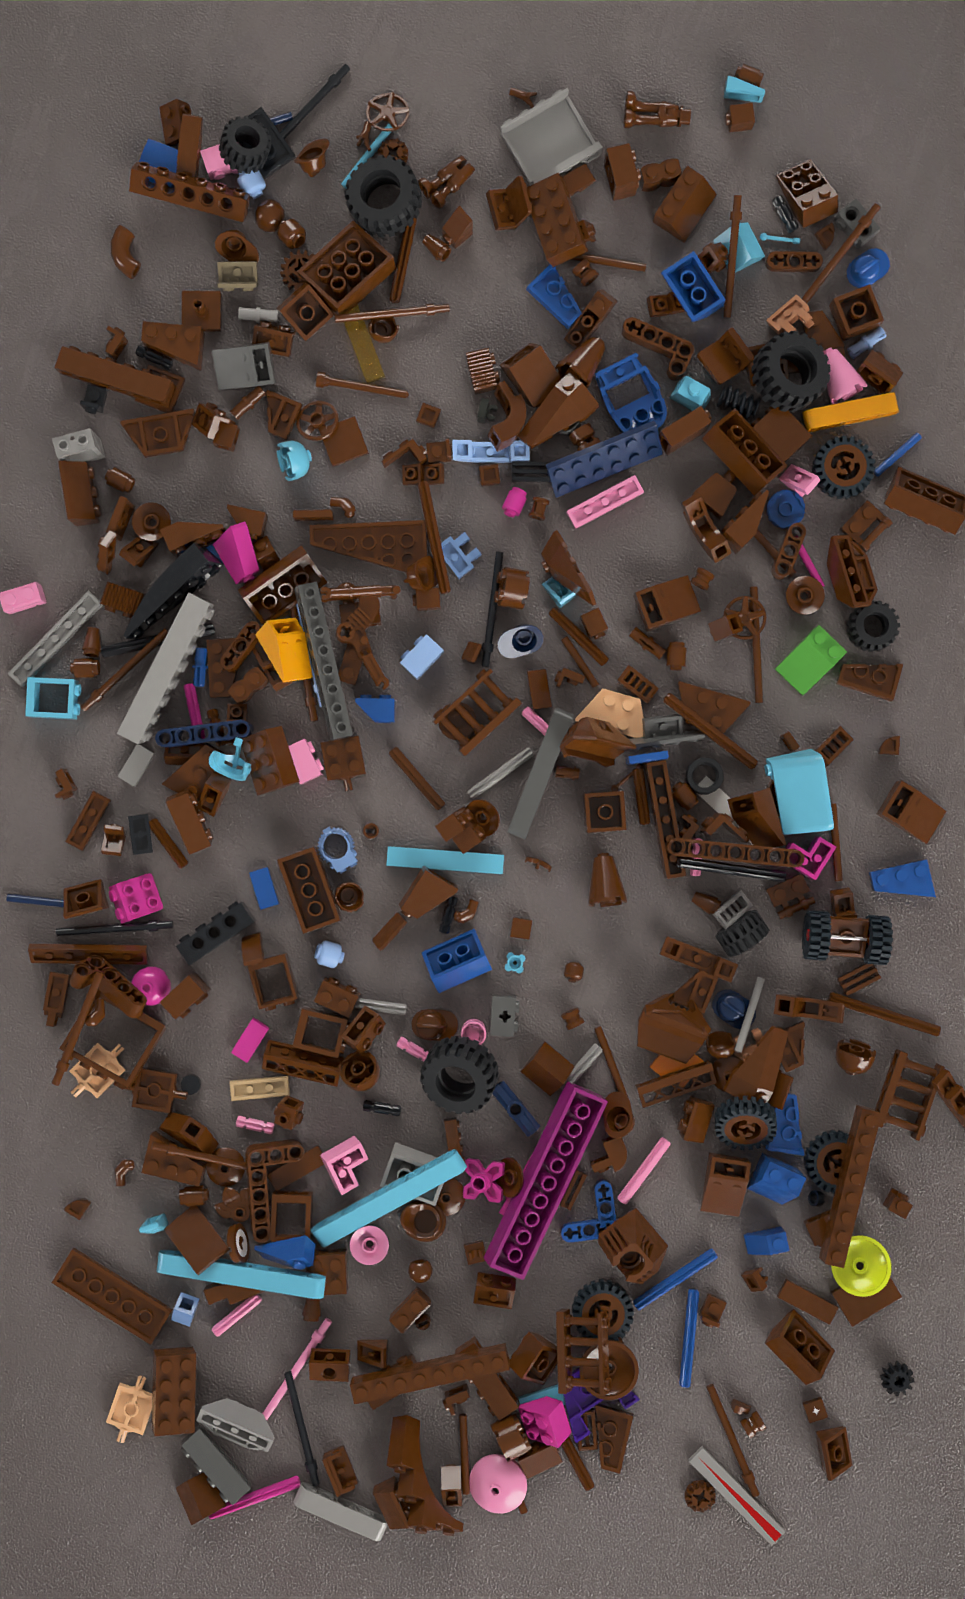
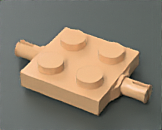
M97 1043L85 1055L88 1059L118 1076L126 1070L116 1058L125 1050L120 1044L110 1052ZM79 1061L69 1071L76 1077L79 1083L71 1091V1094H74L73 1096L77 1098L85 1089L96 1098H99L115 1081L109 1077L107 1080H104L96 1075L97 1070L93 1068L87 1070L79 1065L81 1062Z
M138 1376L135 1386L120 1383L116 1391L106 1423L120 1429L116 1439L118 1442L121 1440L120 1443L125 1442L127 1432H135L141 1435L145 1432L152 1412V1393L146 1392L143 1389L146 1377Z

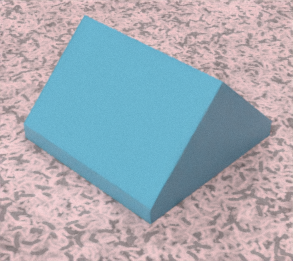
M748 222L739 223L735 273L765 258ZM731 227L713 240L714 244L721 242L728 249V254Z

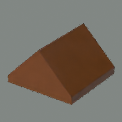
M101 879L64 888L63 917L65 919L109 908Z
M544 1041L520 1072L551 1096L565 1083L575 1066Z
M843 1426L815 1431L822 1470L828 1481H832L853 1466L846 1427Z
M204 1472L176 1487L191 1525L227 1506L226 1502L219 1495L220 1490L217 1487L213 1488L208 1483V1476Z

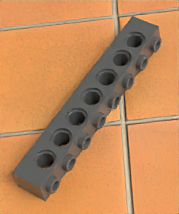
M313 582L298 585L294 591L329 740L333 741L353 735L318 584Z

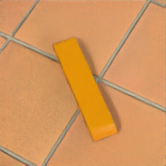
M894 392L813 408L802 412L805 429L808 432H814L891 416L899 413L896 395Z

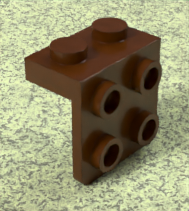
M517 176L506 189L488 190L486 193L496 231L516 229L532 212V204L529 201L527 185L524 182L523 176Z
M733 327L727 330L719 340L697 354L700 362L718 385L725 383L745 370L754 360V355Z
M715 813L711 817L708 816L701 823L702 828L700 831L705 836H711L723 825L740 842L747 843L749 841L746 837L748 833L740 826L735 827L732 824L734 820L726 813Z

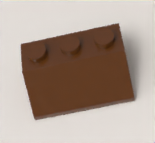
M686 166L656 211L653 223L685 243L717 194L704 176Z
M58 461L67 519L76 526L100 523L99 517L102 516L100 506L96 502V498L99 495L97 487L93 483V479H95L94 468L87 462Z
M792 1309L771 1330L765 1341V1344L805 1385L822 1378L835 1352L795 1309Z

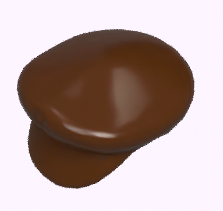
M416 1200L403 1209L400 1222L406 1234L411 1238L421 1242H431L443 1234L446 1226V1215L439 1205L433 1206Z

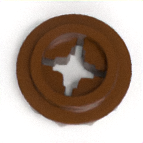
M389 138L382 142L378 148V155H384V158H387L390 155L388 148L392 151L396 149L398 158L395 157L396 161L401 159L406 164L409 154L404 142L398 138Z
M696 1480L690 1483L685 1490V1501L688 1507L693 1509L694 1512L700 1511L703 1513L708 1509L711 1510L716 1499L713 1486L704 1480ZM701 1492H703V1495L706 1499H701L698 1502V1499L695 1495H700Z

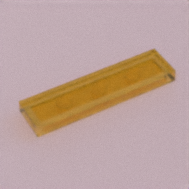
M358 304L349 313L360 312ZM364 320L344 322L367 384L384 378V372Z

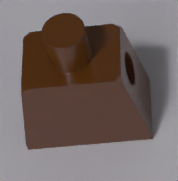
M729 469L723 477L718 473H714L695 490L692 496L699 493L703 498L706 509L720 520L737 491V488L732 485L737 476Z

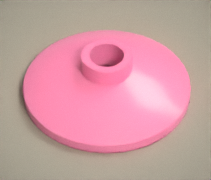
M363 1226L356 1230L351 1237V1254L361 1264H377L388 1253L389 1241L387 1235L376 1226ZM371 1240L373 1246H367L366 1242Z

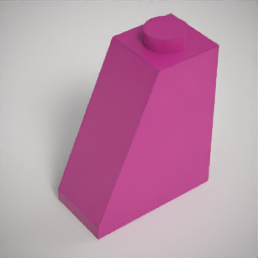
M244 521L230 526L213 544L236 585L242 582L247 584L255 579L254 575L260 571L248 527Z

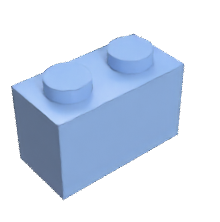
M427 634L424 637L421 635L414 642L415 647L411 651H405L400 657L402 659L400 664L417 680L444 653V650Z

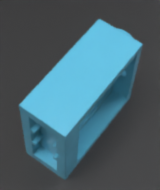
M27 677L25 716L77 720V715L80 714L78 696L81 695V684L75 679ZM40 684L69 685L68 713L39 712Z

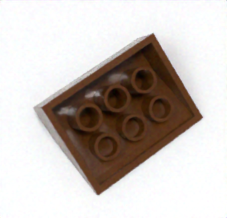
M352 221L301 267L297 273L312 287L332 313L336 315L349 313L396 268L394 257L358 224Z

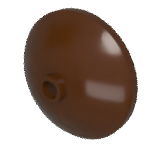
M608 1340L609 1363L612 1364L609 1368V1378L612 1379L610 1393L600 1396V1388H585L599 1399L616 1400L624 1397L634 1388L638 1379L639 1368L637 1359L629 1347L621 1342ZM590 1346L584 1352L582 1358L599 1359L598 1347ZM579 1366L580 1378L599 1379V1367Z

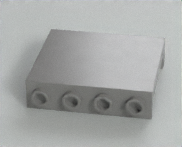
M568 88L563 91H556L551 98L539 101L532 109L523 110L518 117L513 120L508 119L500 126V135L530 186L556 173L563 177L602 154L603 147L599 141L595 142L568 96Z

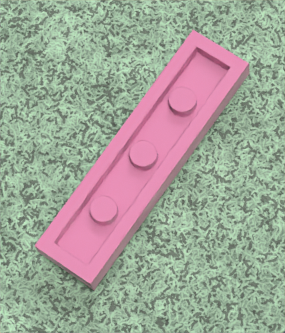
M634 475L569 509L566 513L574 528L577 529L638 497L644 491Z

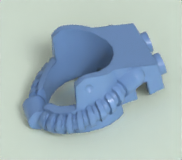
M329 826L324 829L317 847L319 855H321L320 857L326 863H329L330 868L342 874L347 871V867L350 866L352 868L357 865V852L353 849L355 845H353V838H351L349 832L342 828L339 829V827L331 829ZM333 833L340 834L345 838L348 850L343 857L332 858L325 852L324 842L327 836Z

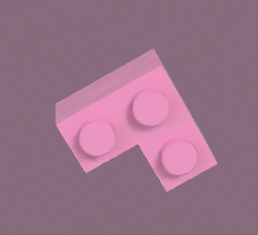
M353 1136L320 1155L335 1188L341 1195L359 1186L352 1168L368 1160L361 1142Z

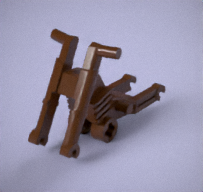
M396 585L322 587L320 594L322 595L321 601L323 603L336 600L352 601V599H359V605L347 618V623H341L337 627L336 638L341 643H349L353 646L358 658L363 662L373 679L375 686L378 687L382 682L384 684L382 689L385 690L389 686V680L384 676L373 656L365 630L372 625L379 611L380 603L378 598L390 596L394 600L401 591L400 587ZM342 628L345 631L349 629L350 633L348 635V638L346 636L341 637L340 634Z

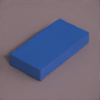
M269 867L250 872V878L260 910L280 904Z

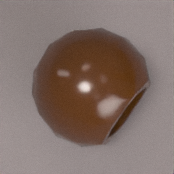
M419 1259L410 1263L408 1273L414 1282L424 1283L432 1276L433 1268L428 1260Z

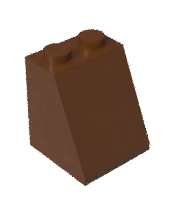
M534 343L527 344L499 365L528 406L538 408L554 386L561 380L542 346Z

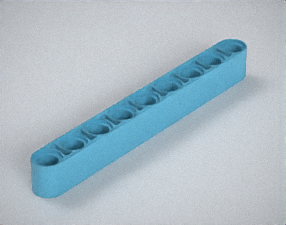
M453 1149L322 1220L311 1229V1233L321 1247H326L461 1174L467 1168V1165L458 1151Z
M160 1250L158 1253L157 1272L161 1274L312 1299L324 1298L326 1276L247 1262L236 1264L232 1260L222 1258L216 1260L200 1275H197L181 1252Z

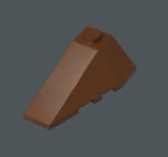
M568 373L554 386L517 437L532 449L551 439L553 434L562 429L565 431L577 421L582 422L600 407L599 403L581 381Z
M558 530L554 531L541 553L543 558L541 565L545 573L549 572L554 580L592 606L596 605L593 592L584 575L579 571L574 557H571L567 550L568 547Z
M772 1026L758 1041L757 1048L751 1055L747 1054L744 1057L746 1061L739 1069L735 1068L731 1072L723 1090L734 1097H739L740 1100H743V1096H747V1100H751L753 1096L756 1097V1102L759 1099H763L764 1104L768 1102L774 1091L789 1031Z

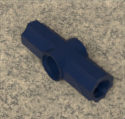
M503 1080L495 1086L492 1094L528 1137L541 1127L506 1082ZM513 1104H518L521 1106V1110L513 1113L510 1107Z

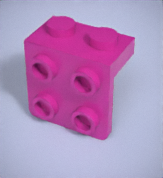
M150 873L108 887L109 898L114 902L116 908L115 915L121 924L163 909L156 884Z

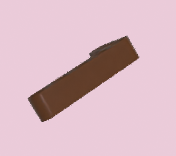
M296 1139L252 1144L246 1149L250 1225L254 1240L258 1243L267 1242L271 1234L266 1166L300 1161L304 1156V1149ZM293 1147L299 1148V1150L296 1153H290V1150ZM273 1150H279L278 1155L270 1156ZM253 1153H260L258 1158H250ZM254 1172H261V1175L259 1177H252ZM256 1191H263L262 1195L258 1197L253 1196ZM257 1210H264L262 1215H255ZM259 1229H265L263 1234H256Z

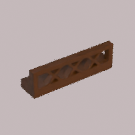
M268 1040L263 1056L262 1069L335 1087L338 1086L344 1057L339 1056L335 1058L295 1048L290 1044ZM268 1060H269V1061H274V1062H276L277 1064H276V1065H273V1064H269V1063H267V1062H268ZM288 1065L294 1066L296 1069H290ZM306 1070H312L315 1073L311 1074L308 1073ZM325 1075H333L335 1079L328 1078Z
M707 1060L636 1084L642 1107L645 1108L716 1084L717 1081L713 1073L712 1063ZM708 1072L711 1080L706 1082L697 1079L699 1075ZM693 1080L688 1088L679 1086L681 1081ZM675 1086L670 1094L666 1095L660 1092L664 1087ZM652 1091L656 1092L653 1100L645 1102L643 1094Z

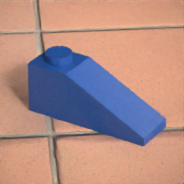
M304 1235L254 1247V1250L264 1259L293 1269L302 1270L305 1267L313 1266L315 1243Z

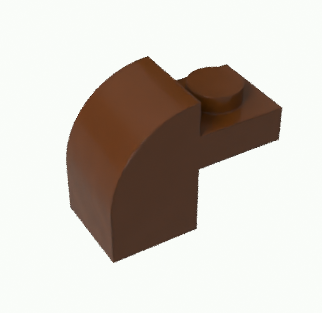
M609 1136L602 1139L607 1155L590 1161L594 1173L597 1171L598 1173H603L609 1170V1166H613L614 1171L617 1172L626 1162L627 1150L623 1139H615Z

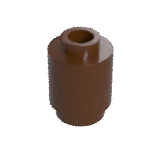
M743 63L742 67L738 66L734 77L759 87L764 73L760 72V69Z
M116 467L112 470L108 469L105 475L106 484L123 493H130L135 484V479L132 478V475Z
M669 642L666 666L670 667V670L681 671L682 667H686L687 648H685V643Z
M94 658L74 659L73 663L70 664L71 674H74L75 678H91L100 675L99 660H94Z
M679 781L671 788L673 790L672 797L687 811L699 802L697 795L686 782L681 783Z
M200 1185L199 1187L186 1186L184 1189H180V1204L186 1207L205 1205L206 1201L209 1200L208 1188L205 1189L204 1185Z

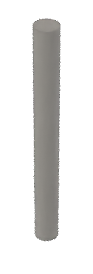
M757 977L734 1051L738 1053L743 1051L765 979Z

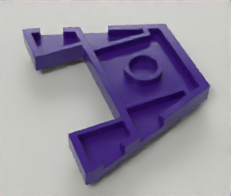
M579 1368L572 1372L574 1378H580ZM574 1386L572 1391L563 1394L573 1439L577 1443L591 1434L581 1415L603 1399L593 1396L585 1387ZM632 1391L619 1398L625 1410L640 1400Z

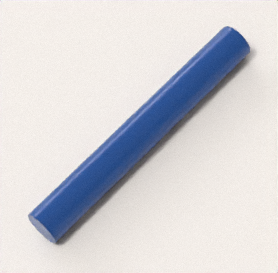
M919 433L914 434L878 466L874 474L879 477L922 439Z

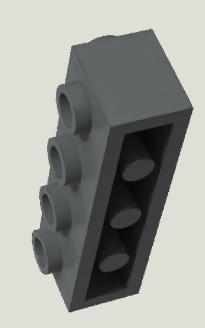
M200 1424L195 1428L194 1433H189L182 1440L181 1451L183 1454L195 1461L194 1466L196 1469L208 1476V1483L213 1488L217 1487L220 1490L219 1495L226 1503L229 1501L233 1506L251 1489V1483Z

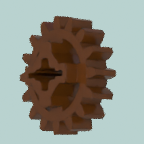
M297 250V255L290 252V259L284 257L286 264H281V269L284 271H281L280 275L284 278L282 280L284 285L288 284L289 290L294 287L296 291L305 282L298 275L297 271L300 269V266L303 267L306 264L304 261L308 262L315 256L314 254L308 256L307 250L304 251V254Z

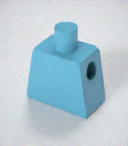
M685 376L678 381L669 398L691 411L700 406L705 410L711 399V389L689 376Z

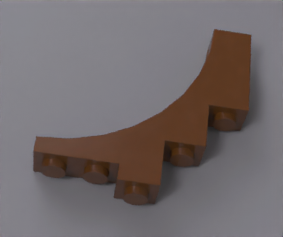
M408 1415L393 1417L387 1466L393 1468L394 1472L400 1473L397 1496L405 1499L404 1502L410 1503L407 1527L415 1529V1533L427 1534V1531L441 1530L444 1535L453 1536L455 1532H463L464 1523L456 1520L444 1510L428 1483L420 1451V1420Z

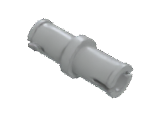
M239 307L238 319L254 320L256 323H260V321L278 323V310L261 309V307L256 309Z

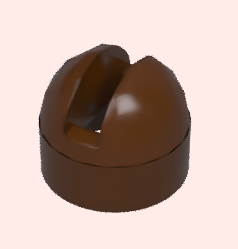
M368 823L363 827L362 832L366 838L373 839L378 835L379 829L377 825ZM368 829V830H375V831H374V834H373V833H366L365 830Z
M423 1313L415 1321L416 1327L420 1330L428 1329L431 1324V1318L426 1313ZM426 1320L428 1321L427 1323H425V1324H423V1325H421V1326L419 1325L420 1323H422V1322H424V1321H426Z

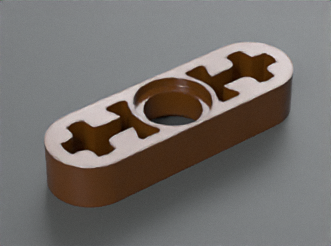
M773 251L768 255L765 264L767 269L772 272H816L820 269L823 258L818 252ZM773 257L776 258V261H783L784 257H786L785 266H783L784 262H778L775 266L770 261H772ZM796 257L799 260V265L791 266L789 259ZM812 258H814L815 262H818L815 266H812V263L809 262Z
M248 622L222 656L220 664L227 672L237 671L259 640L256 635L250 632L251 629L256 630V633L260 630L261 626L257 622ZM242 642H245V650L241 652L238 651V645ZM228 660H230V661H233L234 663H233L232 665H230V664H228L227 662H228Z

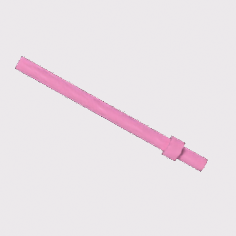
M325 1318L319 1329L314 1331L311 1341L291 1369L293 1379L296 1378L310 1357L311 1348H316L318 1343H321L325 1338L324 1334L332 1324L329 1318ZM284 1380L262 1413L266 1420H268L288 1390L286 1380Z

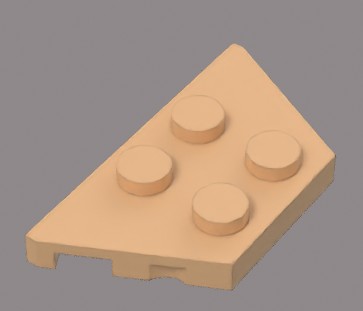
M602 689L575 718V722H579L581 718L585 717L606 721L625 736L632 738L643 737L642 718L644 717L640 699L607 689Z

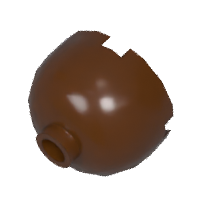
M844 1039L840 1040L837 1044L835 1056L838 1065L849 1075L867 1072L875 1061L876 1051L870 1050L871 1046L862 1041L850 1039V1043H844Z
M355 1051L349 1054L342 1062L343 1066L340 1070V1076L350 1089L366 1091L377 1083L380 1076V1067L376 1058L370 1052L360 1054Z

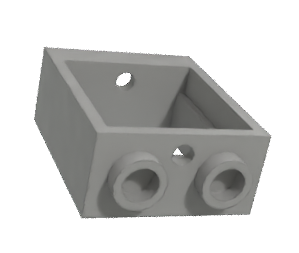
M91 428L52 438L56 456L60 461L88 463L106 458L101 439Z

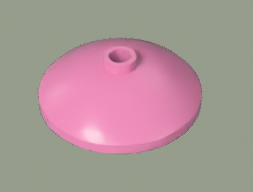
M491 1454L477 1461L469 1476L470 1492L477 1504L483 1509L493 1513H507L516 1509L524 1500L527 1492V1479L521 1466L515 1460L507 1462L504 1455ZM493 1488H497L499 1492H495Z

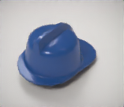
M869 249L856 257L847 268L849 282L853 286L861 288L878 281L889 270L890 260L887 254L880 249Z

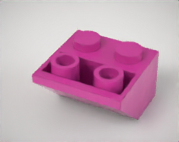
M546 1396L519 1405L518 1409L529 1439L559 1448L572 1433L561 1400Z

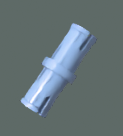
M878 327L867 336H862L861 340L847 348L850 357L855 359L867 349L868 351L872 349L873 345L886 338L884 329Z

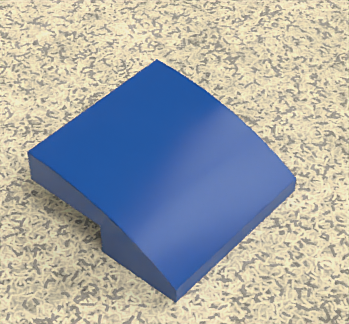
M148 138L139 162H147L150 166L156 168L165 167L169 171L176 173L178 149ZM148 177L152 183H156L152 177ZM167 182L169 187L174 188L171 182Z

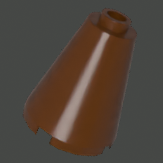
M591 337L559 361L555 369H558L561 379L570 373L588 388L605 352L604 342L598 337Z
M609 853L597 854L598 857H595L593 861L588 898L589 906L595 907V903H600V907L622 905V901L627 903V896L613 856H609Z

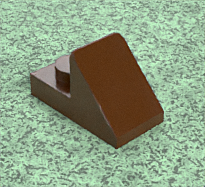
M138 536L122 548L119 555L133 566L137 565L141 568L158 547V543L143 540Z

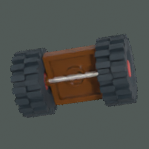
M806 911L802 929V954L804 959L826 961L828 955L863 958L866 964L887 965L889 963L893 942L892 923L889 916L868 915L866 919L830 916L829 912Z

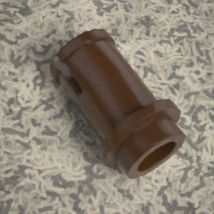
M557 765L555 777L570 778L573 781L575 779L579 780L580 768H576L575 765L574 767Z

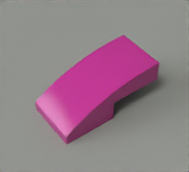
M253 1017L231 1053L248 1063L268 1032L269 1027Z

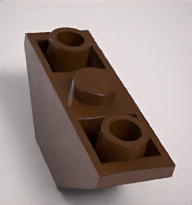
M171 1112L159 1127L160 1130L194 1151L212 1155L219 1144L207 1127L190 1116Z

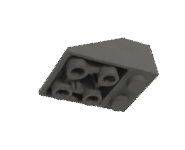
M270 342L212 350L219 390L275 384L276 377Z

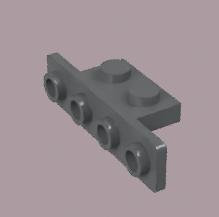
M680 714L642 718L643 737L629 740L637 746L634 750H641L646 746L657 748L667 743L678 745L681 741L698 742L699 739L705 738V734L700 730L683 732L682 716Z

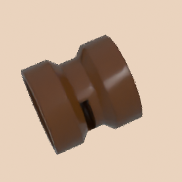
M587 259L581 261L572 271L575 277L580 278L581 284L584 287L589 286L599 276V273L590 267V262Z
M757 1411L753 1412L748 1419L744 1418L740 1421L750 1439L756 1436L758 1431L767 1429Z

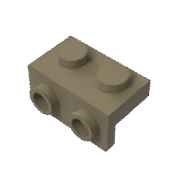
M257 261L217 262L219 278L217 286L218 288H223V291H234V288H242V291H254V288L259 285Z

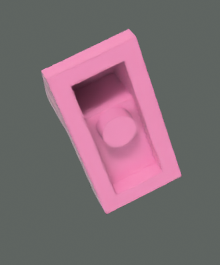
M793 464L779 478L781 482L792 491L797 492L801 497L805 494L808 495L820 482L817 475Z

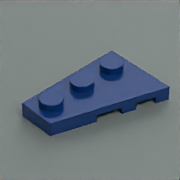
M927 859L869 872L873 891L936 897Z
M788 1093L783 1110L773 1107L774 1112H776L777 1131L773 1141H768L765 1149L804 1156L801 1142L802 1133L799 1127L800 1118L797 1095Z

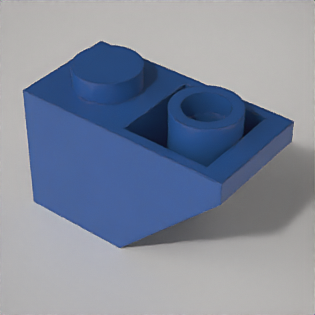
M360 695V698H355V702L375 723H395V699H391V695H379V698H372V695Z

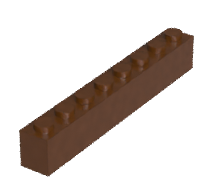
M856 1105L819 1255V1258L828 1265L840 1268L845 1266L882 1115L876 1109Z
M506 1343L353 1376L350 1388L354 1404L508 1371L510 1370V1360Z

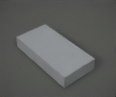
M137 744L118 777L136 787L155 753Z

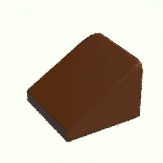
M468 642L462 659L475 664L482 645Z

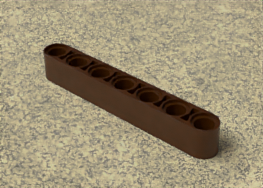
M671 838L666 843L667 852L674 856L785 867H799L804 863L803 853L795 849ZM674 841L680 843L681 848L678 852L671 850V844ZM694 843L700 846V851L697 854H693L690 849ZM714 845H717L720 849L717 856H713L710 853V849ZM733 847H737L739 850V855L736 858L730 855V850ZM753 849L759 852L756 860H752L750 857V852ZM773 851L778 853V860L775 862L770 860V853ZM792 853H796L798 856V861L795 864H792L789 860Z

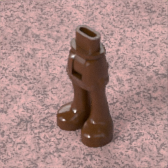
M627 91L624 128H631L634 125H657L659 127H681V124L690 125L691 109H683V106L679 108L678 105L666 101L654 103L638 101L635 92ZM635 112L657 113V115H640Z

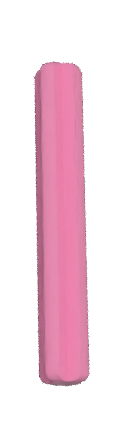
M662 1137L618 1195L617 1199L621 1203L626 1205L669 1148L671 1143L667 1139Z

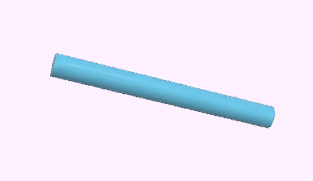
M388 123L385 128H392V126ZM382 131L370 146L371 151L367 150L341 183L345 189H347V180H351V172L353 170L356 171L358 169L357 165L361 162L363 164L368 162L367 159L375 154L382 142L386 140L392 131Z

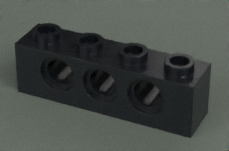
M236 901L227 907L229 911L224 914L219 912L211 918L213 922L207 926L203 923L195 929V934L192 936L187 934L179 939L180 944L176 947L189 966L256 921L244 902L238 903ZM230 915L236 919L234 926H230L227 923V918ZM214 926L220 930L218 937H214L211 934V929ZM197 937L201 938L204 942L202 948H198L195 945Z

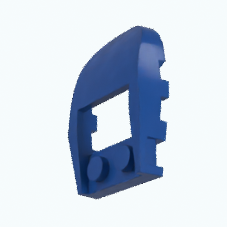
M637 353L595 373L603 404L622 433L651 421H655L657 428H659L667 416V407L664 399H662L660 387L651 376L646 365H641L637 359ZM640 374L649 394L615 410L606 391Z

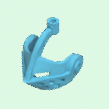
M235 738L233 743L236 746L235 755H226L214 750L209 757L210 767L223 776L238 781H245L250 774L251 764L240 758L243 740ZM228 761L232 763L233 766H228L224 762ZM237 766H242V770L237 769Z

